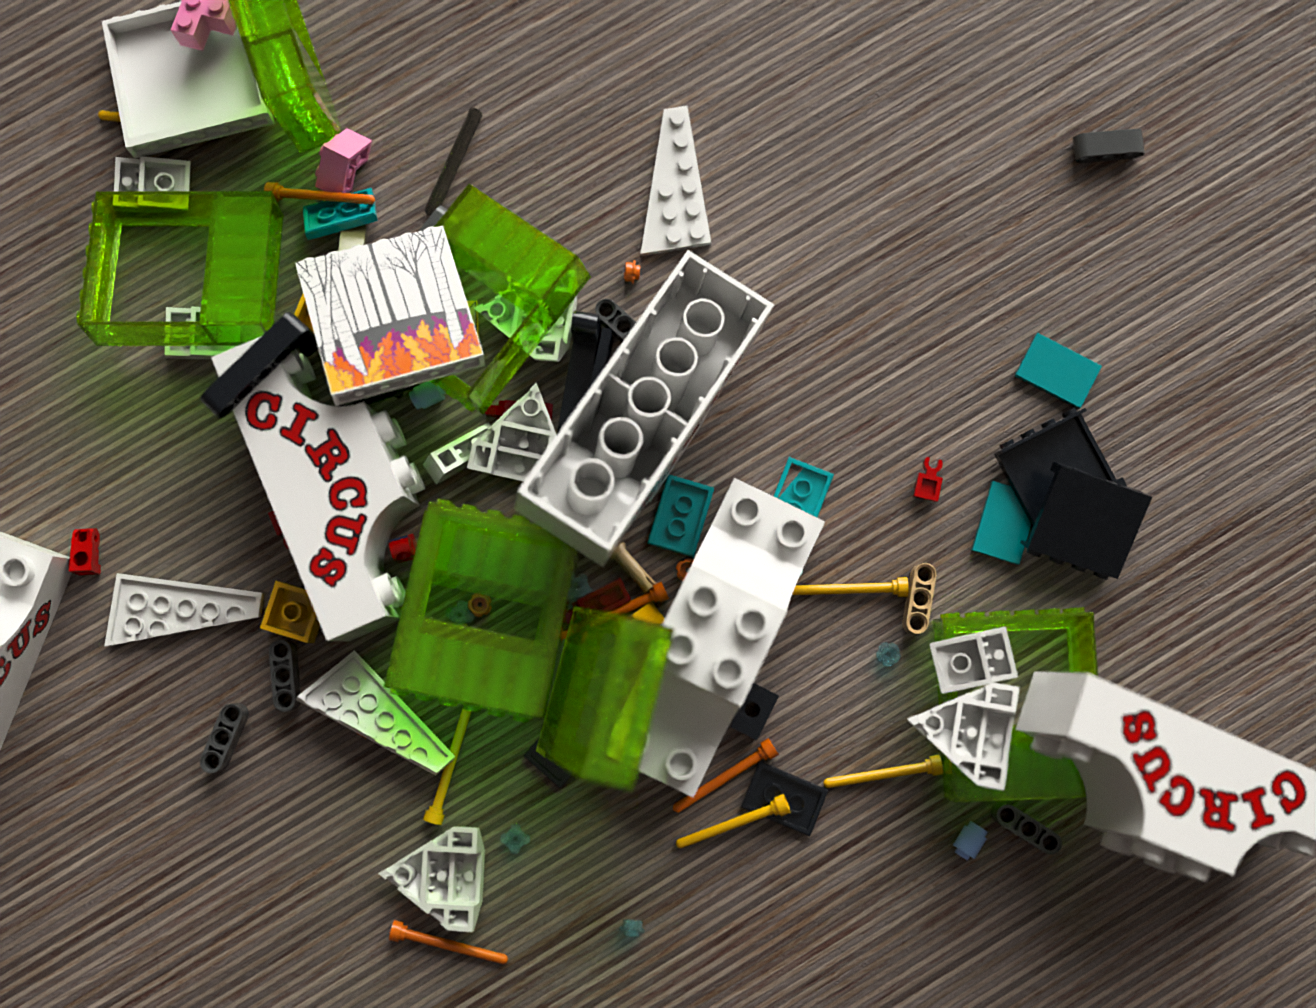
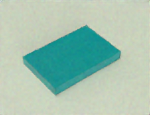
M372 188L353 192V194L374 196ZM321 201L303 206L304 229L307 240L378 221L375 202L372 205Z
M1036 333L1014 376L1080 409L1102 366Z
M789 457L773 497L818 517L834 474ZM791 463L802 467L803 469L779 497Z
M669 474L647 544L694 558L715 488Z
M991 481L971 551L1019 565L1024 551V546L1020 542L1021 540L1027 541L1031 523L1011 486Z

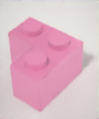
M182 0L171 27V32L181 46L203 51L211 30L233 36L241 14L233 0Z
M346 128L340 134H336L332 140L324 143L319 151L321 160L315 172L317 177L315 187L328 192L349 193L353 188L356 170L368 161L372 140Z

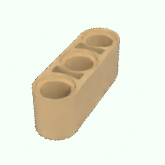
M928 563L914 566L910 573L908 597H906L902 620L904 630L910 634H921L929 625L936 582V570ZM920 568L928 571L929 577L926 581H921L918 577ZM917 592L922 593L925 597V601L921 606L914 602V595ZM913 616L918 617L921 621L920 628L917 630L912 629L910 626V619Z

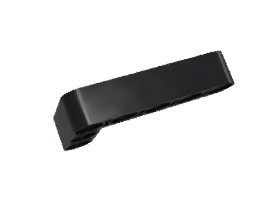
M574 310L571 323L573 344L557 435L589 390L601 334L599 314Z
M292 312L284 314L202 393L200 401L218 419L227 416L295 349L305 357L314 354L319 349L315 334Z

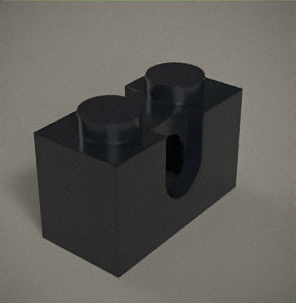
M752 683L742 707L739 708L729 726L758 740L779 695ZM751 702L756 703L758 706V713L752 717L747 716L745 713L746 705Z

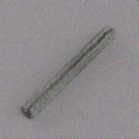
M470 108L424 208V212L429 216L442 205L482 118V112L476 108Z

